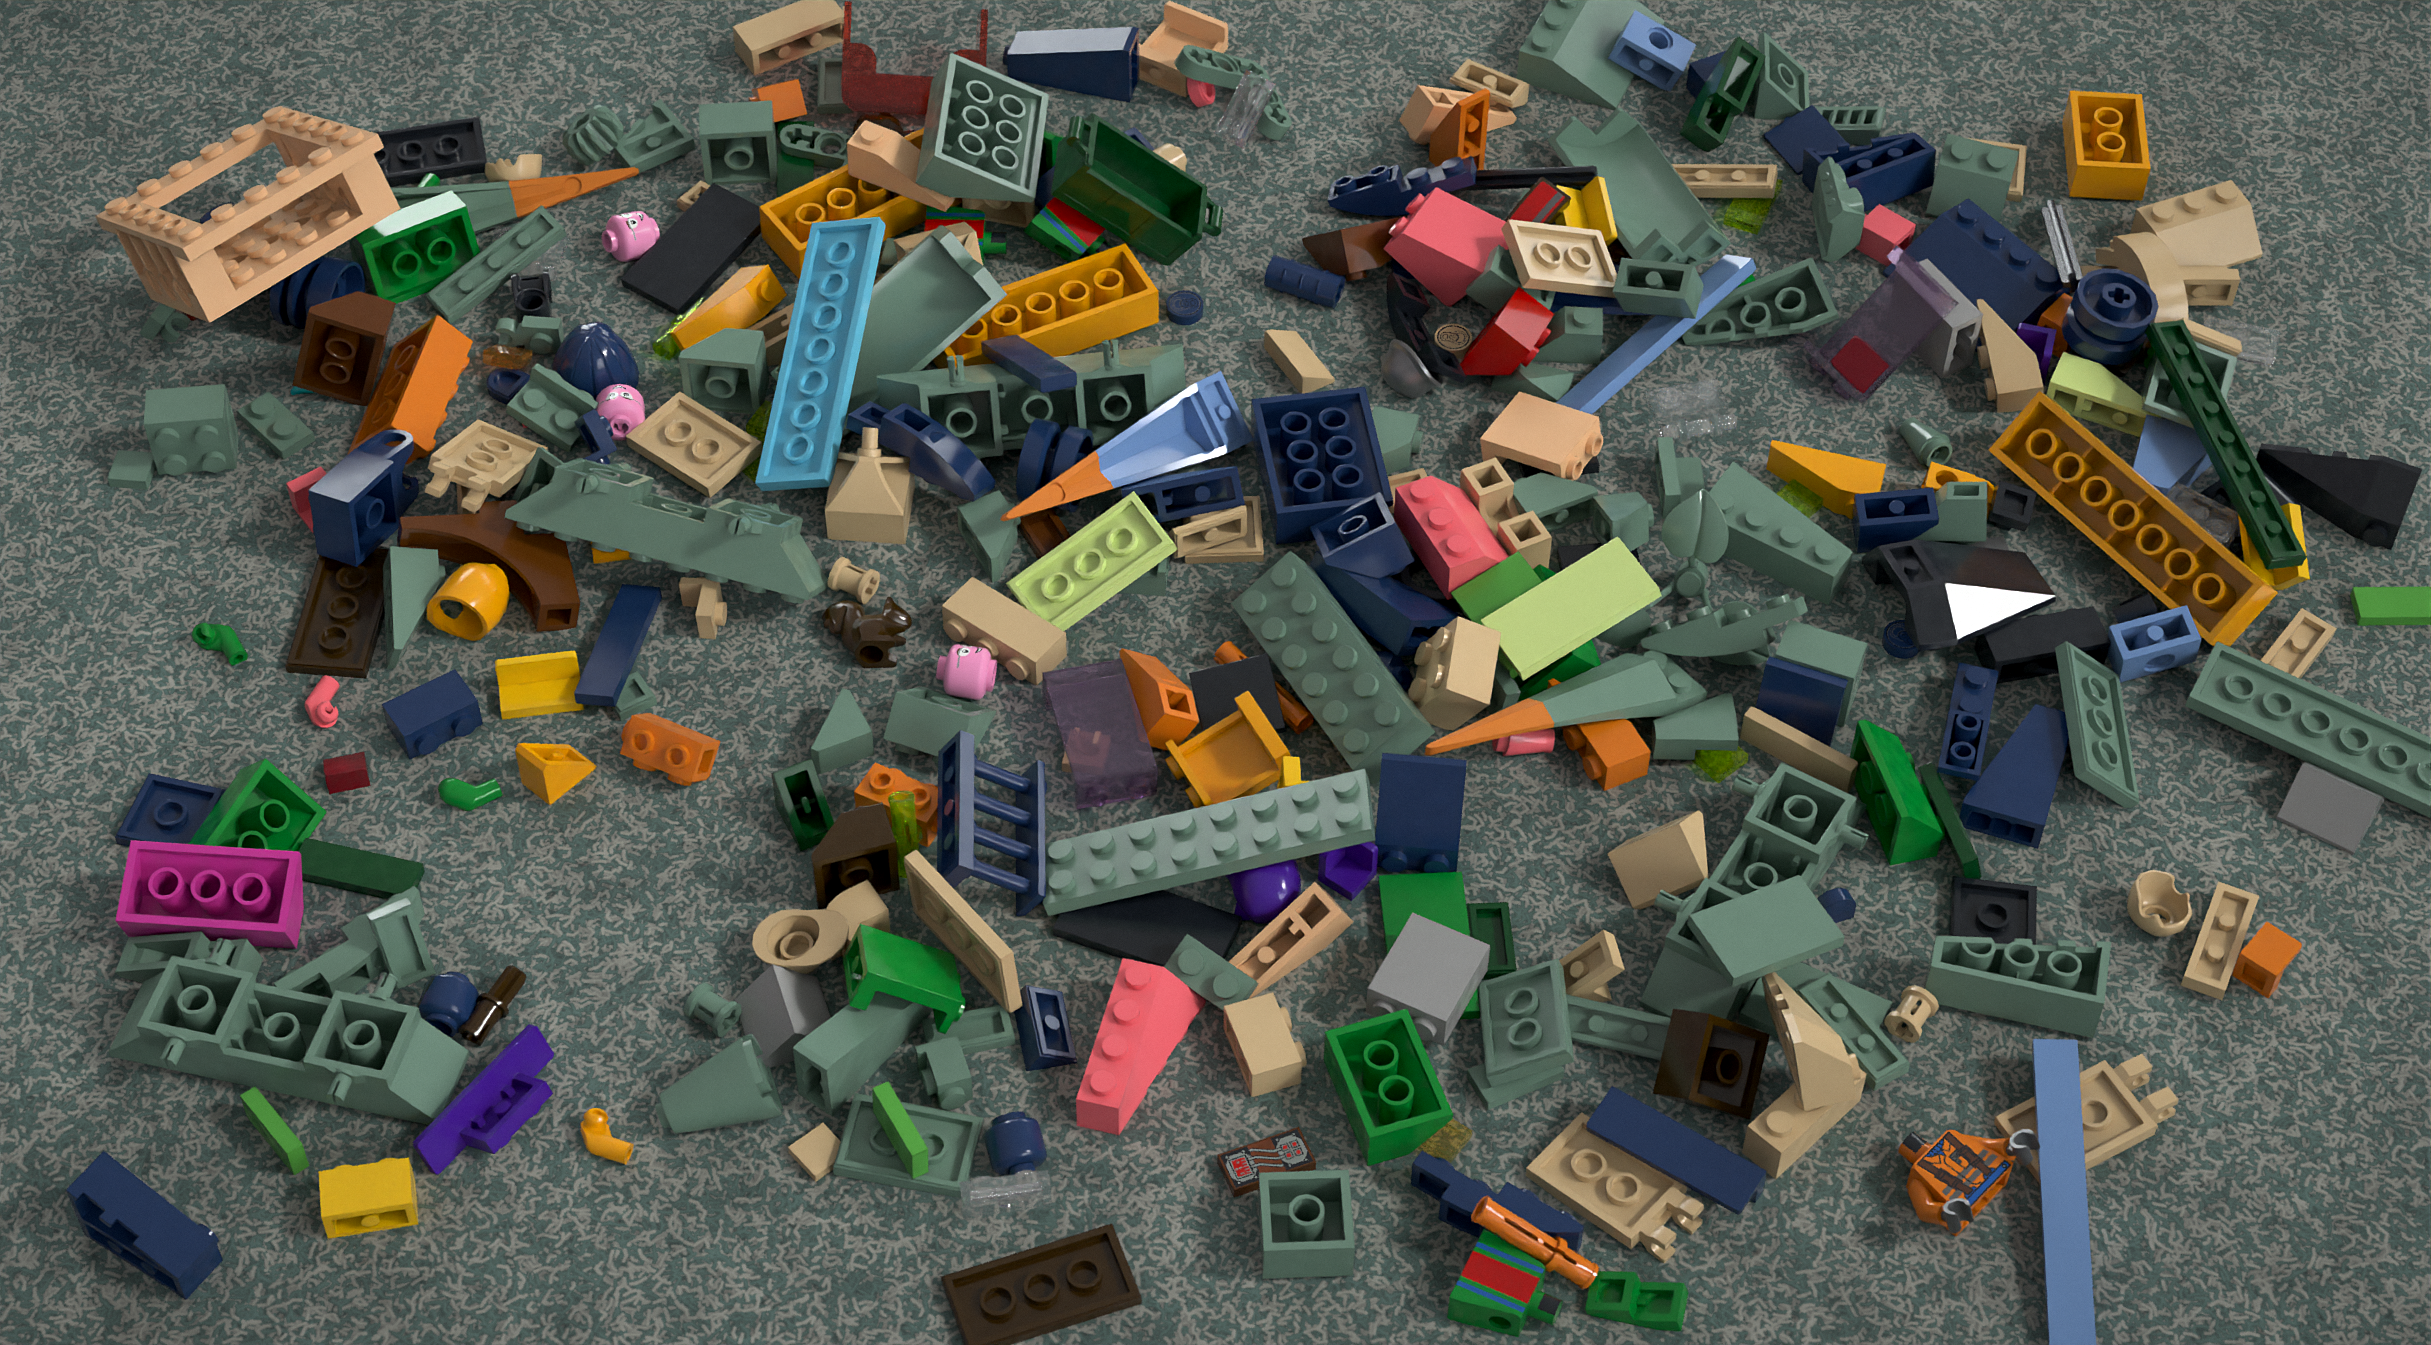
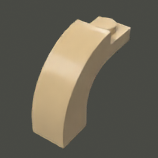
M2149 232L2113 236V240L2109 241L2110 247L2095 249L2097 264L2116 266L2124 272L2133 274L2144 281L2155 293L2159 307L2153 323L2179 321L2183 317L2189 320L2187 295L2179 266L2170 249L2159 237Z

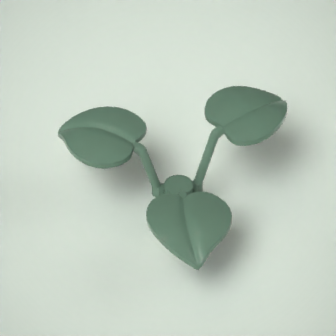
M1706 489L1698 490L1690 498L1674 507L1663 522L1662 540L1668 551L1676 557H1689L1687 561L1680 565L1674 581L1670 582L1666 588L1660 591L1662 595L1660 598L1597 635V639L1624 648L1638 645L1641 643L1640 640L1646 637L1650 631L1651 618L1645 610L1652 608L1673 591H1677L1686 598H1694L1699 595L1703 606L1708 605L1710 611H1713L1709 599V591L1705 588L1709 579V571L1703 562L1714 563L1721 558L1728 545L1729 532L1720 506ZM1731 601L1720 607L1723 608L1728 623L1730 622L1728 615L1739 610L1751 607L1753 613L1759 612L1752 605L1741 601ZM1768 645L1746 652L1710 657L1715 661L1727 664L1754 665L1766 661L1770 656Z

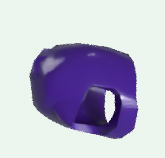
M1294 859L1225 875L1230 881L1237 901L1234 914L1241 916L1242 920L1269 924L1301 895V878L1298 865Z

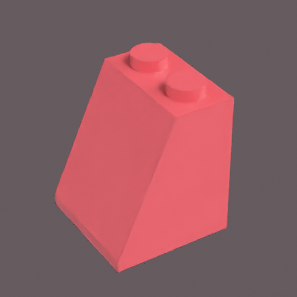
M1436 187L1425 197L1420 193L1410 202L1405 209L1409 215L1407 218L1402 216L1392 226L1388 233L1393 237L1384 247L1386 252L1444 305L1451 307L1466 295L1468 285L1484 272L1490 252L1497 245L1508 250L1501 230L1506 222Z

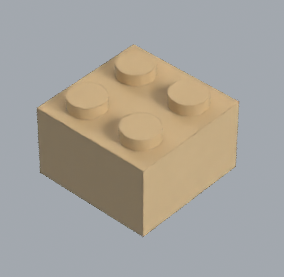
M1458 616L1445 627H1441L1427 641H1423L1419 645L1414 659L1415 664L1418 665L1416 678L1410 686L1408 696L1429 724L1454 731L1490 705L1501 632Z

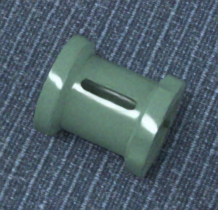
M706 982L701 983L692 991L684 1006L686 1016L691 1019L699 1018L711 1026L713 1033L718 1037H724L739 1021L742 1013L741 1004L736 1001L728 1002L716 994L713 986Z

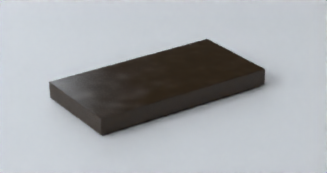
M377 548L358 567L319 555L286 661L287 673L367 678L385 616L383 565L389 549Z
M1112 1223L941 1276V1283L964 1345H1012L1142 1304L1141 1294Z

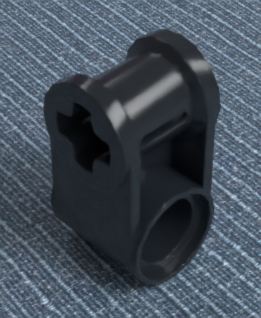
M543 270L542 274L518 276L517 273H511L512 293L518 323H522L524 316L552 318L551 303H553L549 270Z

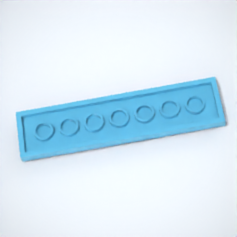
M880 217L817 222L811 225L755 482L761 491L818 488L831 485L886 227Z

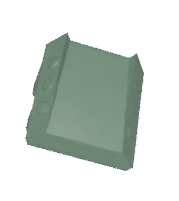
M1827 157L1817 170L1812 210L1821 259L1833 262L1839 260L1860 245L1865 214L1863 213L1864 203L1861 194L1857 188H1849L1843 169L1834 162L1833 158Z

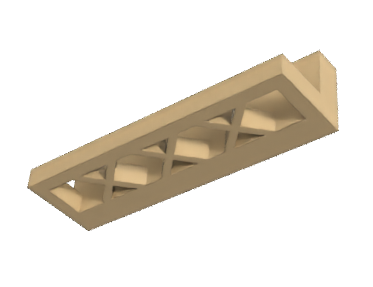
M2080 266L2083 276L2090 271L2102 268L2121 270L2116 266ZM2179 266L2185 285L2188 306L2233 305L2240 283L2238 269H2228L2227 266Z

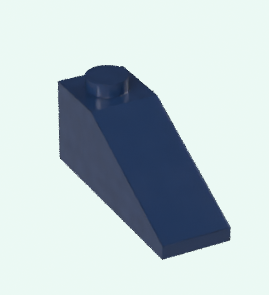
M1237 466L1157 476L1122 486L1121 490L1123 498L1134 491L1158 523L1245 505Z

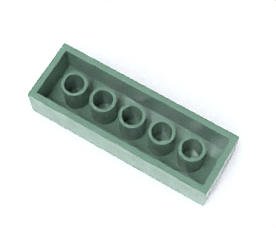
M1289 551L1231 603L1352 770L1365 769L1370 783L1374 784L1380 781L1382 753L1410 755L1435 733V730L1312 567L1293 552Z

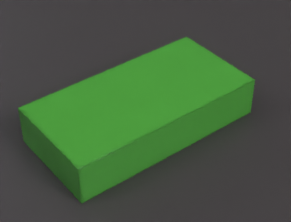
M2431 587L2352 588L2350 597L2358 626L2431 625Z
M887 1081L872 1088L873 1113L911 1178L914 1179L928 1173V1148L890 1083Z
M256 1086L240 1095L247 1118L292 1174L296 1175L307 1168L309 1163L303 1144Z

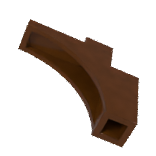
M516 500L484 502L475 514L400 517L397 547L438 550V559L462 565L472 562L495 564L504 571L508 580L509 592L526 609L535 625L536 632L576 628L580 599L566 541L555 538L554 533L524 535L523 529L516 526L517 521L505 518L506 510L517 504Z

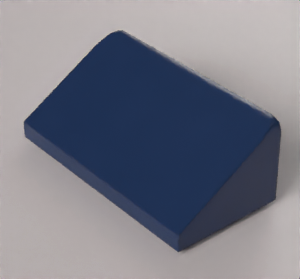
M1025 985L1020 991L1022 1007L1015 1010L1014 1014L1026 1071L1076 1064L1077 1058L1062 991Z

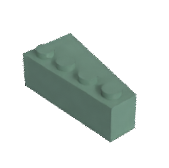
M1733 461L1709 491L1720 506L1728 526L1729 541L1724 555L1829 605L1847 581L1853 552Z
M1936 936L1926 972L1924 989L1934 995L1939 1005L2094 1038L2105 1001L2111 942L2096 941L2094 947H2078L2073 940H2057L2056 946L2033 945L2032 939L2015 938L2014 942L2009 944H1995L1993 939L1989 937Z

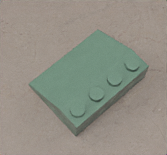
M1549 0L1519 50L1517 79L1536 87L1616 110L1636 75L1608 59L1622 29L1635 10L1662 26L1664 25V20L1637 0Z
M950 52L932 79L915 183L948 197L1032 203L1036 195L1049 94Z

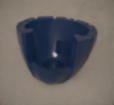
M589 322L576 326L565 337L558 348L551 368L570 385L578 390L588 392L595 401L599 393L610 385L624 384L636 389L639 382L638 365L629 347L615 334L610 326L602 322Z

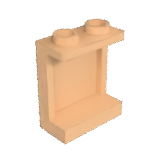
M1168 1L1164 5V19L1143 44H1139V79L1187 97V77L1176 68L1175 59L1185 45H1193L1224 53L1228 48V24L1175 2Z
M1519 391L1482 435L1480 443L1483 462L1496 457L1502 465L1508 458L1553 473L1557 477L1574 481L1581 476L1583 468L1590 459L1599 454L1603 445V435L1600 432L1598 416Z

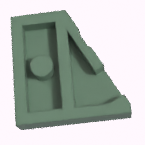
M661 99L652 104L653 112L645 120L639 118L631 126V130L618 141V146L614 147L615 157L624 168L635 167L639 170V173H642L695 150L694 138Z

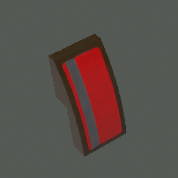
M1541 177L1504 221L1507 222L1508 219L1551 224L1570 205L1571 197L1544 177Z

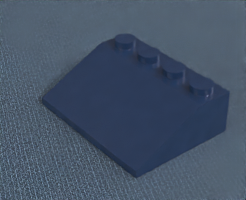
M1969 198L1942 213L1882 274L1895 284L1898 271L1908 265H1914L1928 259L1976 308L1977 300L1983 299L2015 333H2017L2019 323L2037 326L2041 314L2064 293L2070 296V289L2062 287L2058 271L2053 265ZM1978 337L1975 348L1976 352L1977 347L1982 346L1980 337Z
M1365 387L1251 399V434L1276 545L1315 540L1310 526L1378 492H1381L1388 508L1393 506V496Z

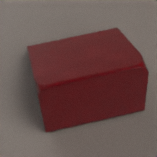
M1857 335L1853 336L1830 361L1862 393L1890 366L1868 342Z
M365 752L323 760L324 776L329 794L371 786Z

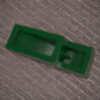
M1741 37L1735 38L1700 91L1679 134L1702 151L1710 152L1723 145L1734 117L1744 111L1766 56Z

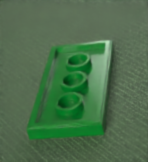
M1462 872L1378 875L1386 956L1412 913L1470 936ZM1477 989L1460 1019H1479L1480 1008Z

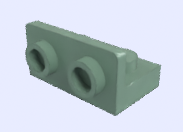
M537 363L531 369L530 380L507 404L506 413L557 447L570 452L582 439L574 422L582 415L597 409L599 403L588 392L578 390L564 381L554 370L546 369Z

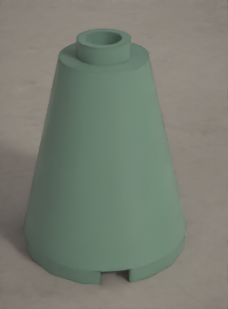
M752 1033L742 1036L660 1093L661 1102L655 1104V1109L664 1129L671 1127L675 1134L773 1119L783 1115V1112L780 1110L783 1109L773 1074L770 1067L765 1066L761 1057L757 1059L756 1056L764 1053Z

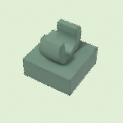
M160 303L150 315L139 334L153 341L157 334L161 332L165 341L176 342L181 334L175 331L171 325L186 329L191 320L185 314L175 312L177 309Z

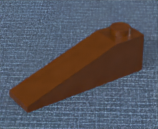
M1401 217L1302 238L1303 245L1324 271L1328 270L1330 273L1339 276L1345 275L1346 282L1366 278V270L1381 267L1393 259L1384 250V247L1393 237L1388 233L1389 230Z

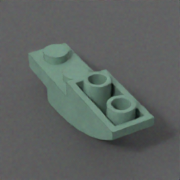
M1786 593L1766 601L1767 609L1753 613L1752 608L1748 607L1729 614L1730 622L1728 623L1723 608L1711 612L1709 606L1706 605L1686 613L1688 620L1674 625L1671 618L1650 626L1652 634L1642 638L1640 641L1644 648L1680 656L1708 657L1746 652L1769 645L1777 638L1772 626L1799 617L1807 612L1808 609L1803 596L1790 600L1789 594Z
M413 886L403 893L393 895L385 903L366 914L406 897L412 904L418 924H420L425 913L419 890ZM359 915L352 919L349 924L340 928L344 943L327 949L318 958L298 969L289 971L283 978L274 982V987L321 997L327 995L332 999L336 990L355 994L371 982L386 967L367 915Z

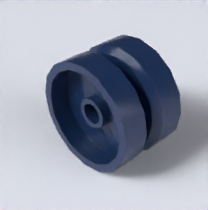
M2106 268L2090 271L2080 279L2072 302L2065 313L2061 325L2063 337L2075 352L2088 360L2109 365L2130 362L2139 354L2146 339L2145 331L2149 323H2153L2159 307L2156 295L2144 281L2133 274L2118 269Z
M1036 418L1026 434L1021 450L1016 480L1018 501L1025 500L1092 453L1094 439L1092 430L1069 426L1061 433L1058 423ZM1081 499L1052 508L1075 512Z

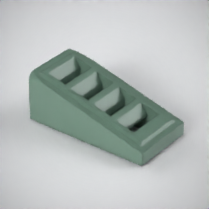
M1815 107L1825 119H1828V122L1842 138L1850 144L1870 145L1872 138H1879L1881 135L1886 108ZM1835 121H1840L1842 124H1835Z

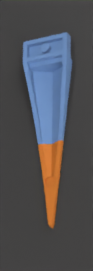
M1217 372L1180 390L1006 512L1000 520L1008 521L1214 460L1253 441V437L1222 372Z

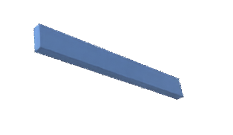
M1727 254L1700 276L1704 287L1695 319L1656 315L1556 403L1593 414L1755 272L1756 266L1753 258Z
M2033 1039L2032 1060L2036 1134L2041 1146L2037 1153L2048 1345H2096L2078 1040Z

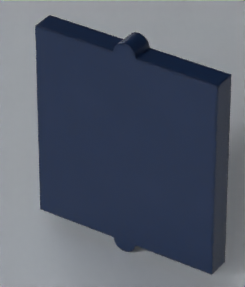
M1813 105L1793 117H1786L1783 123L1763 134L1767 142L1798 176L1803 172L1804 148L1815 147L1816 152L1837 150V143L1846 142Z

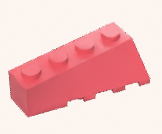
M1125 958L1122 959L1076 1097L1077 1126L1120 1135L1147 1094V1089L1166 1065L1168 1057L1176 1045L1182 1041L1193 1019L1197 1014L1199 1015L1205 1006V999L1165 967Z

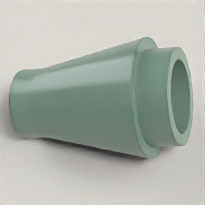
M1915 417L1908 418L1901 424L1899 433L1906 440L1922 466L1927 465L1929 467L1931 461L1944 465L1952 455V446L1948 436L1921 423Z

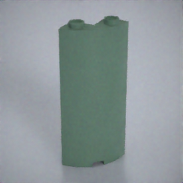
M1617 108L1594 132L1576 117L1572 116L1547 140L1566 167L1593 165L1597 167L1598 176L1605 179L1617 238L1632 259L1689 264L1695 267L1715 257L1731 244L1643 126L1622 108Z
M943 225L938 226L874 282L842 438L851 431L846 428L848 414L869 401L880 405L877 375L920 371L1007 295L988 270L974 260L955 235ZM781 364L769 373L776 382L778 381ZM776 385L772 387L774 391L776 390Z

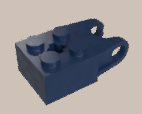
M391 429L376 434L351 451L308 490V500L313 520V534L318 555L358 567L398 529L401 515L419 494L417 478L403 473L405 463L414 450L413 436L409 432ZM392 441L402 442L394 447L385 445ZM403 483L408 484L410 487L405 489Z

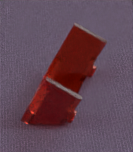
M845 1L842 11L841 99L844 105L856 112L926 115L931 83L934 76L876 73V56L874 51L866 44L850 42L852 2ZM981 9L977 14L976 50L961 49L954 52V54L986 67L987 9Z

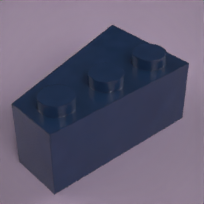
M1915 132L1872 138L1870 145L1850 147L1849 142L1837 143V150L1816 152L1815 147L1803 149L1802 182L1814 193L1818 167L1827 157H1831L1843 169L1849 188L1855 187L1861 194L1864 212L1875 208L1879 204L1883 206L1894 200L1929 188L1934 184L1936 149Z
M105 1151L66 1189L86 1237L185 1300L223 1261L217 1245L219 1239L212 1230L203 1224L197 1225Z

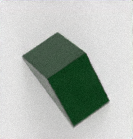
M809 758L771 773L776 808L800 851L820 844L834 824L813 761Z

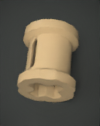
M845 557L839 558L834 563L828 577L829 588L836 592L843 590L856 596L858 602L867 604L875 594L880 582L878 571L874 569L868 571L852 565L851 561Z
M1912 985L1903 990L1900 1005L1896 1011H1891L1886 1016L1884 1024L1889 1033L1906 1042L1915 1043L1921 1037V1027L1928 1017L1936 1014L1939 1005L1937 999L1928 990ZM1917 1001H1921L1920 1006L1916 1005ZM1903 1022L1907 1024L1905 1028H1902Z

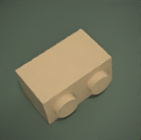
M1273 992L1224 1006L1223 1029L1251 1097L1301 1084L1302 1067L1307 1065L1305 1051L1300 1041H1293L1290 1034L1292 1032V1023L1286 1007L1279 1008Z

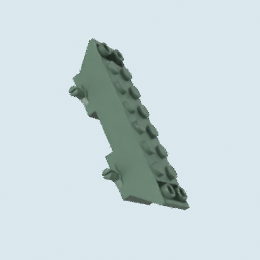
M1111 339V351L1109 341L1104 340L1102 341L1103 352L1054 357L1076 371L1077 385L1046 393H1041L996 363L964 366V357L956 355L957 367H955L954 356L947 357L948 368L877 375L880 406L888 410H893L902 403H906L923 412L954 434L979 460L984 457L1004 455L1003 450L1021 449L1026 434L1036 418L1058 423L1061 433L1069 426L1092 430L1094 437L1093 446H1102L1177 392L1186 388L1183 345L1175 344L1119 350V341ZM884 446L885 451L895 453L892 449Z
M577 458L555 467L553 480L550 484L510 507L505 513V518L517 521L516 526L524 530L540 531V528L554 531V537L564 541L576 542L578 538L592 542L591 547L597 550L614 552L615 548L630 552L629 557L634 560L652 562L654 558L667 562V568L674 571L688 573L691 569L705 572L704 577L708 580L727 583L731 579L742 582L743 589L756 593H766V589L781 593V599L792 603L802 604L804 600H810L825 591L828 586L827 577L800 534L803 518L780 512L779 506L776 503L772 504V502L754 505L728 498L708 508L652 494L651 488L654 478L631 472L630 465L628 463L623 464L624 462L607 465Z
M1782 762L1773 776L1761 785L1738 774L1732 785V790L1753 799V806L1744 818L1742 830L1711 877L1709 879L1705 877L1697 891L1685 900L1675 897L1663 889L1656 897L1654 906L1676 915V921L1666 936L1663 951L1641 998L1640 1007L1656 1015L1671 1018L1673 1009L1709 1013L1731 1021L1758 978L1731 988L1688 927L1689 915L1800 875L1810 890L1814 892L1844 843L1860 851L1865 846L1869 835L1854 829V827L1865 812L1867 804L1858 801L1857 797Z
M223 938L216 940L209 958L190 960L171 956L164 972L144 981L109 1050L110 1057L250 1087L256 1086L259 1089L430 1125L449 1105L470 1056L466 1048L422 1019L419 1008L398 1004L390 999L395 985L398 983L397 977L390 973L388 977L386 972L380 974L376 987L371 994L356 995L336 990L332 999L256 983L254 973L231 968L226 962L234 949V944L227 939L223 941Z

